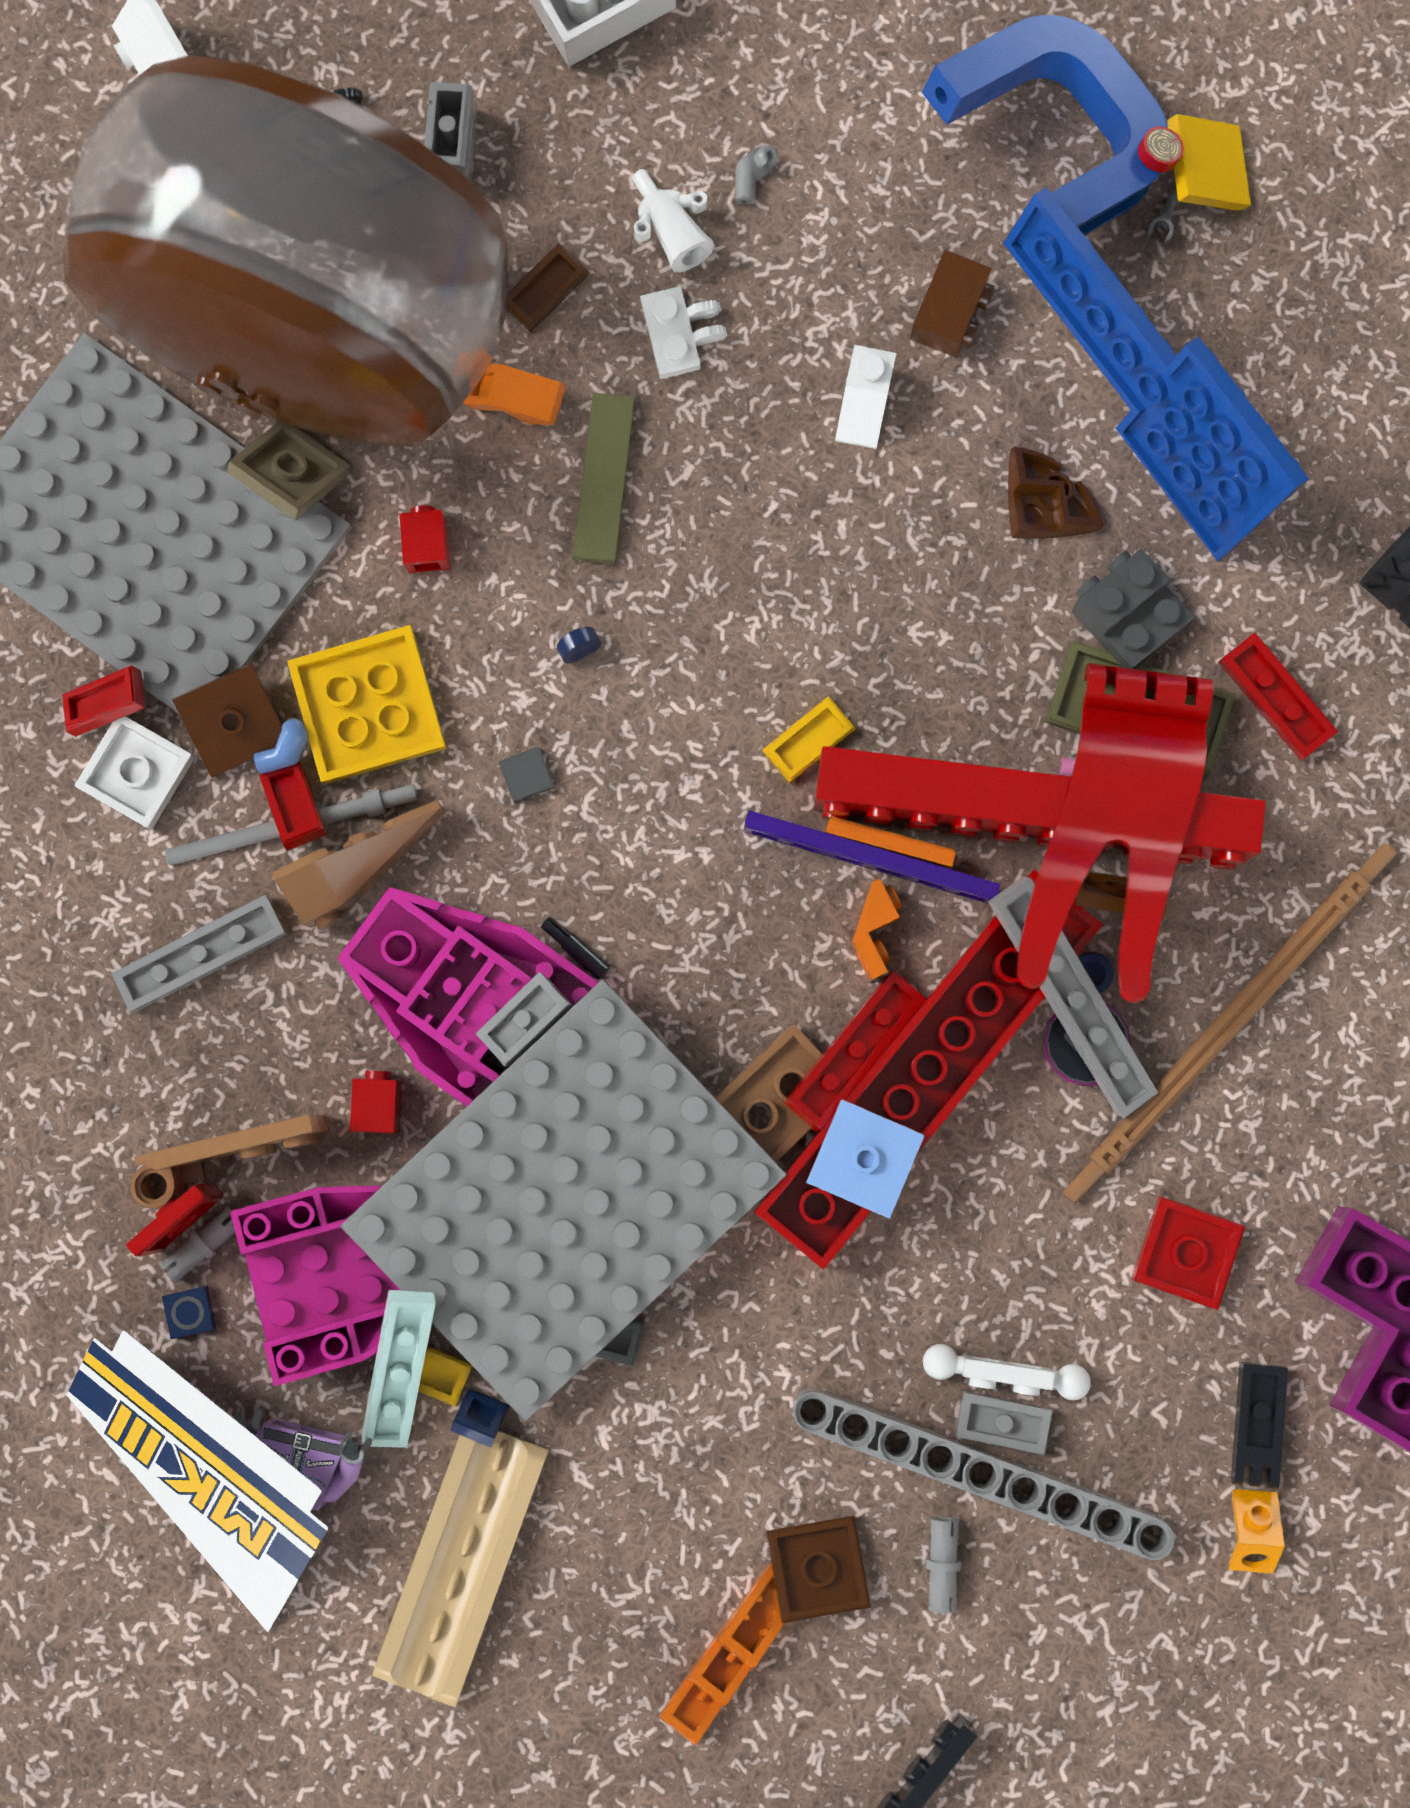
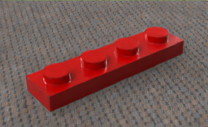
M895 970L889 972L783 1103L814 1131L822 1130L836 1112L840 1101L846 1100L926 998Z

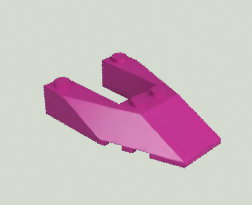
M392 887L387 889L337 958L366 1000L383 1020L393 1038L410 1058L415 1069L466 1107L501 1075V1073L483 1061V1058L490 1049L475 1033L539 972L544 973L573 1006L599 983L522 927L458 909Z

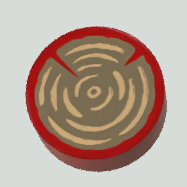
M1161 126L1148 130L1138 145V155L1142 163L1150 170L1159 173L1172 170L1184 153L1181 138L1173 130Z

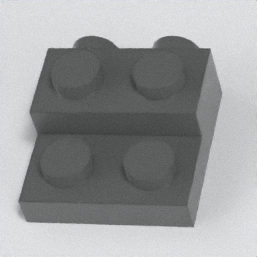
M1142 548L1132 556L1127 551H1124L1116 557L1107 568L1111 573L1101 581L1096 576L1088 579L1077 590L1076 594L1079 598L1072 610L1077 619L1122 667L1136 669L1187 628L1195 619V616L1167 587L1170 578Z

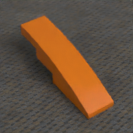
M771 1564L767 1566L658 1716V1718L692 1745L698 1744L720 1709L726 1707L751 1668L757 1666L785 1624H781Z

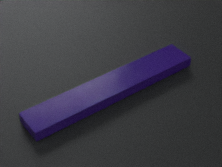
M748 810L744 824L746 833L987 904H989L988 901L998 895L1001 885Z

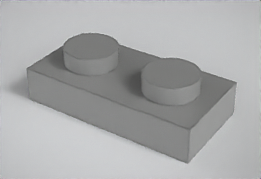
M539 972L475 1034L504 1066L509 1067L573 1005L544 973Z
M963 1391L955 1436L1044 1455L1052 1410L1046 1407Z

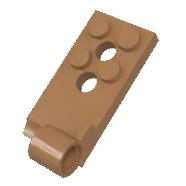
M791 1024L715 1096L775 1162L811 1129L807 1123L783 1103L787 1097L780 1090V1080L787 1073L795 1074L802 1080L822 1055L795 1024ZM756 1103H762L767 1106L771 1114L770 1122L762 1129L752 1126L748 1119L749 1109Z
M308 1114L134 1156L135 1165L145 1166L138 1169L133 1175L130 1185L131 1194L134 1200L145 1208H161L166 1202L168 1203L170 1200L178 1199L182 1196L184 1184L206 1179L202 1162L239 1154L240 1159L267 1156L277 1153L275 1145L283 1143L284 1149L299 1148L319 1143L317 1134L329 1132L325 1115ZM157 1173L164 1177L167 1184L166 1191L160 1198L153 1195L150 1189L151 1179Z

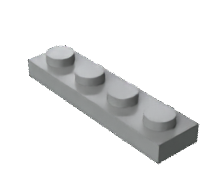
M265 894L111 973L129 1012L135 1013L287 935L288 932L270 896Z

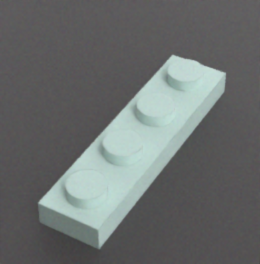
M388 1291L362 1430L363 1444L367 1437L372 1439L370 1447L407 1448L436 1304L434 1292Z

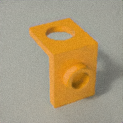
M1234 1489L1232 1492V1504L1237 1542L1229 1560V1570L1272 1574L1285 1547L1278 1493ZM1250 1554L1267 1556L1266 1559L1261 1561H1247L1243 1559Z

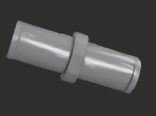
M227 1205L221 1213L199 1230L194 1228L188 1233L189 1238L182 1245L158 1262L163 1271H168L166 1275L175 1284L205 1258L211 1260L217 1255L215 1250L236 1234L230 1211H233L231 1206Z
M946 1516L931 1517L930 1557L926 1558V1569L930 1570L928 1610L935 1613H949L950 1610V1612L954 1613L957 1612V1572L961 1571L962 1561L957 1559L959 1519Z

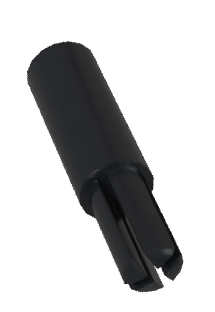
M548 917L543 922L541 929L557 941L567 954L596 979L599 980L604 971L611 967L610 964L575 934H570L552 917Z

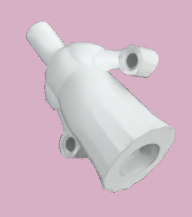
M645 169L634 173L632 181L644 198L638 208L640 219L634 224L635 240L637 242H644L650 239V225H652L668 257L670 267L674 272L681 273L690 270L706 260L713 252L715 244L683 209L691 207L692 212L698 214L706 210V193L695 191L692 194L681 195L676 190H658Z

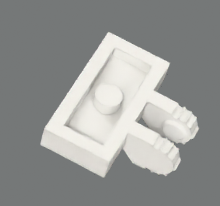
M681 286L640 296L660 379L700 370L701 365L696 346L721 341L728 336L726 327L722 325L700 328L692 333L690 322L710 319L721 312L720 304L716 300L695 303L686 309Z

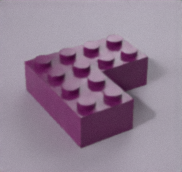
M1337 1206L1295 1283L1372 1329L1329 1406L1410 1453V1241L1353 1208Z

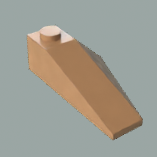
M435 800L388 820L382 825L384 830L382 833L376 835L374 831L359 832L348 838L349 841L343 845L344 849L327 852L324 847L271 874L302 924L310 928L317 926L318 930H324L339 923L342 920L340 913L350 909L445 814L442 805Z

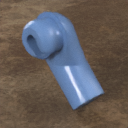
M298 719L287 720L282 725V731L275 748L254 754V761L259 774L292 766L299 762L308 742V732L302 721Z

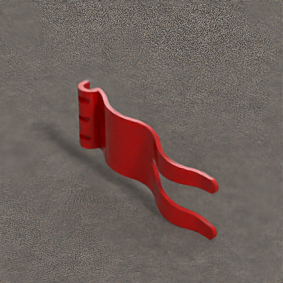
M1087 663L1084 672V681H1087L1082 701V718L1077 755L1059 819L1045 853L1029 902L1018 952L1017 979L1027 988H1038L1044 984L1057 941L1080 888L1106 845L1117 842L1125 845L1129 850L1126 897L1118 958L1119 992L1126 1001L1140 1002L1146 998L1150 990L1152 959L1165 904L1202 783L1207 754V721L1213 699V681L1207 678ZM1106 684L1115 685L1114 695L1104 693ZM1146 689L1155 690L1154 700L1145 699ZM1186 694L1195 695L1194 705L1185 704Z

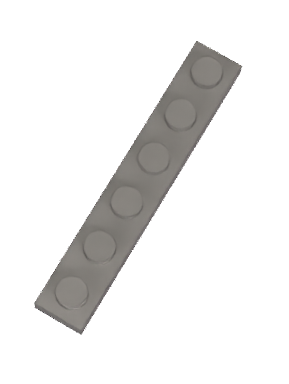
M1025 876L988 901L1018 952L1034 888L1031 878ZM1061 931L1046 980L1039 988L1116 1115L1125 1118L1156 1095L1158 1091L1064 933Z

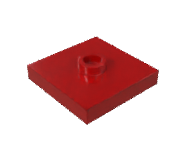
M215 1183L193 1185L178 1199L174 1198L161 1207L155 1214L156 1218L125 1246L135 1257L162 1252L222 1200L224 1193Z
M1158 1196L1131 1280L1219 1310L1246 1226Z

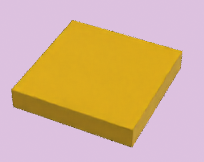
M1176 114L1168 119V128L1181 138L1184 146L1183 156L1174 167L1178 201L1234 211L1244 210L1251 206L1240 126Z

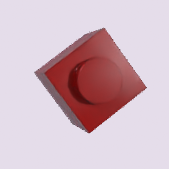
M421 505L412 507L409 513H399L403 564L408 573L450 570L448 526L442 509L436 510L434 506Z
M365 1070V1079L352 1078L351 1132L400 1133L402 1081L391 1080V1071Z

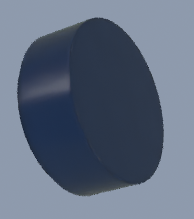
M586 626L575 629L562 637L556 649L563 662L569 664L595 652L601 646V641L595 629Z
M1087 952L1078 956L1099 994L1105 992L1111 986L1114 978L1111 962L1104 955L1097 952Z

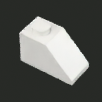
M854 345L835 441L871 449L877 448L896 353Z

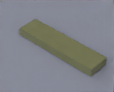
M593 393L573 551L574 560L616 564L635 397Z

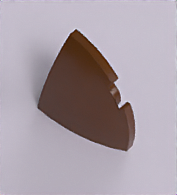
M1014 446L1010 450L1008 503L1012 538L1042 539L1074 536L1099 531L1104 525L1097 504L1081 481H1078L1074 486L1081 495L1087 509L1073 495L1074 486L1068 476L1058 472L1062 468L1061 463L1045 454L1027 448Z

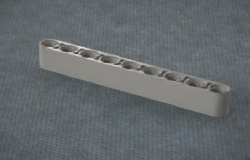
M805 1388L793 1400L792 1409L796 1423L801 1429L811 1434L1146 1559H1163L1170 1554L1174 1547L1175 1538L1172 1529L1161 1517L1150 1511L819 1388ZM811 1398L819 1399L825 1405V1412L822 1417L814 1421L805 1419L800 1413L803 1402ZM852 1414H859L865 1417L867 1421L866 1429L857 1436H850L842 1429L845 1418ZM893 1430H902L908 1434V1443L901 1451H890L884 1445L887 1434ZM939 1445L947 1447L950 1450V1458L945 1465L933 1467L927 1463V1454L930 1449ZM984 1461L991 1464L992 1473L989 1479L981 1483L970 1480V1469L975 1463ZM1023 1477L1031 1478L1034 1483L1032 1493L1022 1499L1014 1497L1012 1495L1014 1482ZM1070 1493L1075 1495L1076 1503L1072 1511L1066 1514L1055 1512V1501L1061 1494ZM1107 1509L1116 1510L1118 1519L1115 1526L1107 1530L1099 1529L1097 1519L1100 1513ZM1150 1525L1159 1526L1160 1536L1157 1542L1148 1546L1142 1545L1140 1542L1142 1530Z

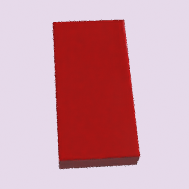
M133 665L62 694L66 732L75 737L145 708L141 670Z
M300 760L292 766L259 775L282 844L287 851L327 835Z

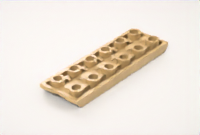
M502 1431L498 1432L491 1448L464 1436H459L372 1676L413 1690L456 1708L550 1449Z

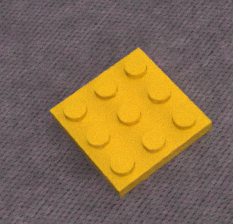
M411 625L287 661L305 728L308 732L319 778L323 785L447 749Z

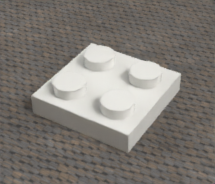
M125 716L112 722L74 786L152 830L194 761L195 756Z

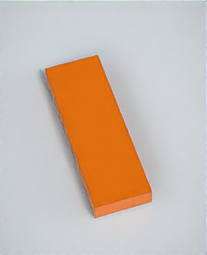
M833 816L829 818L825 832L948 869L952 868L956 855L954 849Z

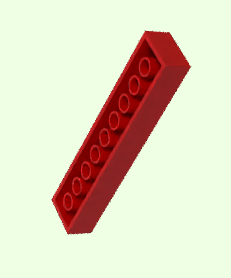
M822 746L813 811H821V818L829 820L832 816L847 820L848 815L865 817V824L879 827H889L892 820L908 822L907 829L919 832H933L934 826L950 827V834L960 837H976L978 831L994 833V840L1008 843H1018L1020 837L1037 838L1038 846L1048 847L1059 819L1071 776ZM1199 792L1177 864H1192L1193 859L1201 858L1209 859V866L1213 868L1236 869V864H1246L1247 860L1260 854L1266 800ZM1117 842L1106 845L1102 853H1106V848L1123 849V856H1129L1128 848Z
M1033 869L1026 877L1031 878L1035 885L1039 872ZM1075 902L1073 903L1062 932L1077 957L1103 924L1084 908L1076 906ZM996 915L992 917L845 1100L925 1135L918 1153L1045 997L1039 987L1027 988L1018 981V951ZM834 1115L822 1130L817 1132L787 1169V1175L769 1191L754 1210L756 1215L823 1270L871 1212V1210L806 1183Z

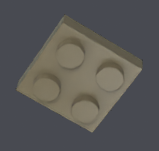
M278 421L229 461L227 473L296 521L348 476L350 465L297 427Z

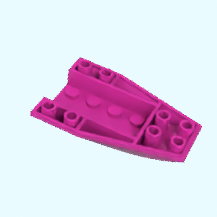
M382 1186L317 1187L230 1211L240 1253L245 1255L266 1338L263 1345L274 1386L362 1362L377 1353L388 1291L401 1290L340 1226Z

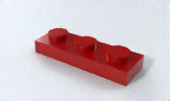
M1255 632L1218 662L1300 761L1338 733L1336 728Z

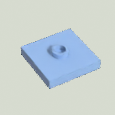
M841 1100L806 1183L890 1219L925 1135Z

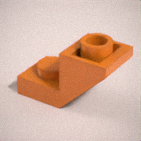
M475 363L463 404L477 410L503 411L528 424L555 426L566 385L562 382L503 364Z
M880 878L873 881L870 885L851 942L870 982L886 975L888 971L885 964L891 962L881 940L872 941L870 934L896 922L900 918L896 910L902 908L899 897L892 885L884 887Z

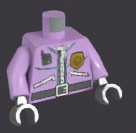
M237 1408L234 1416L237 1422L322 1490L312 1510H320L326 1502L337 1501L358 1480L364 1456L372 1444L371 1438L367 1437L363 1445H358L352 1440V1430L343 1435L274 1418L264 1422L261 1430L260 1424L263 1418V1411L257 1408L252 1420L242 1415V1408Z

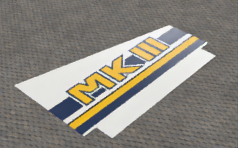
M125 1330L122 1331L113 1351L94 1338L69 1388L67 1396L264 1629L269 1632L328 1530V1526L311 1513L322 1490Z

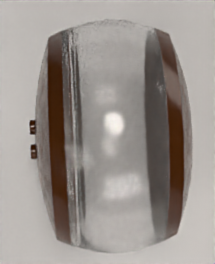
M188 55L155 63L134 79L102 115L83 147L67 207L63 251L65 283L87 311L149 358L193 383L200 391L235 404V407L241 412L253 417L260 418L262 415L300 429L376 446L416 447L452 417L480 382L498 348L506 316L509 276L508 248L499 213L466 176L394 123L337 93L253 64Z

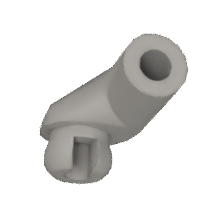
M770 145L753 149L737 163L735 168L736 204H755L756 183L771 172L778 161V154Z

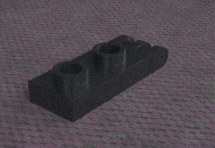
M1239 1362L1231 1482L1234 1485H1243L1246 1467L1249 1468L1250 1486H1261L1263 1469L1267 1470V1487L1272 1489L1279 1488L1288 1368L1285 1366Z

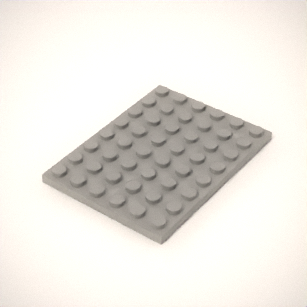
M86 333L82 334L0 440V583L118 670L130 665L140 669L143 688L176 713L178 711L172 701L173 698L251 662L350 532L352 526L319 501L295 521L227 473L229 461L245 449L243 446Z
M602 979L340 1227L401 1291L434 1292L436 1304L432 1324L526 1422L787 1174L608 983Z

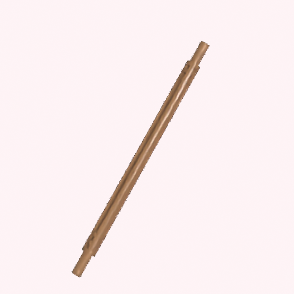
M1383 843L1357 872L1351 871L1305 923L1155 1084L1158 1093L1125 1117L1109 1136L1102 1141L1098 1148L1088 1157L1091 1161L1062 1192L1072 1203L1076 1204L1103 1173L1106 1175L1110 1174L1115 1166L1133 1149L1137 1142L1340 921L1370 891V883L1397 855L1391 846Z

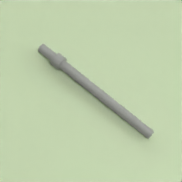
M414 784L382 792L379 788L362 793V798L318 810L323 824L327 825L365 814L369 818L386 814V809L418 801V794ZM275 821L168 848L165 849V856L168 864L171 866L280 837Z

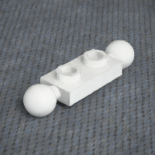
M945 1344L931 1346L923 1356V1367L930 1377L937 1380H945L953 1376L954 1373L962 1374L963 1377L970 1378L969 1385L980 1388L995 1389L996 1382L1014 1384L1013 1392L1032 1396H1040V1389L1053 1390L1054 1388L1065 1399L1079 1400L1086 1396L1091 1386L1088 1372L1076 1364L1065 1365L1059 1371L1047 1367L968 1355L958 1356L951 1347Z

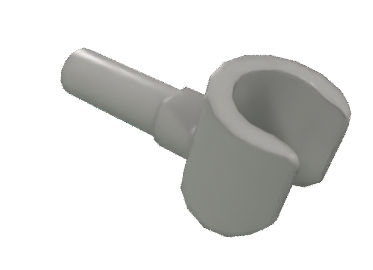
M1170 190L1160 216L1150 223L1146 233L1147 240L1150 239L1153 228L1160 226L1167 231V236L1162 246L1170 241L1174 233L1171 219L1178 201L1177 190Z

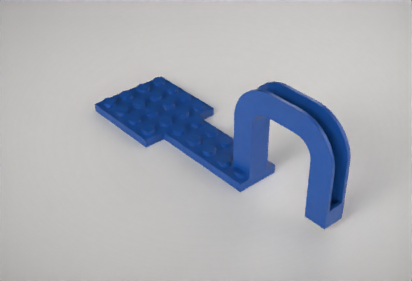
M1039 15L1025 18L935 65L922 90V94L945 124L948 125L1031 79H1051L1062 84L1071 92L1109 141L1114 157L1053 192H1050L1046 187L1034 194L1003 244L1130 408L1129 413L1119 423L1116 430L1218 562L1244 541L1309 478L1301 469L1298 461L1290 455L1273 433L1271 426L1263 420L1246 398L1243 390L1236 385L1218 362L1216 355L1208 349L1201 338L1197 337L1187 343L1176 355L1169 342L1157 331L1145 315L1142 307L1134 301L1120 283L1115 272L1107 266L1093 248L1091 241L1086 237L1089 233L1137 205L1147 193L1150 185L1159 176L1160 173L1147 168L1138 155V145L1148 130L1158 126L1168 128L1166 117L1159 103L1113 44L1095 29L1082 22L1063 16Z

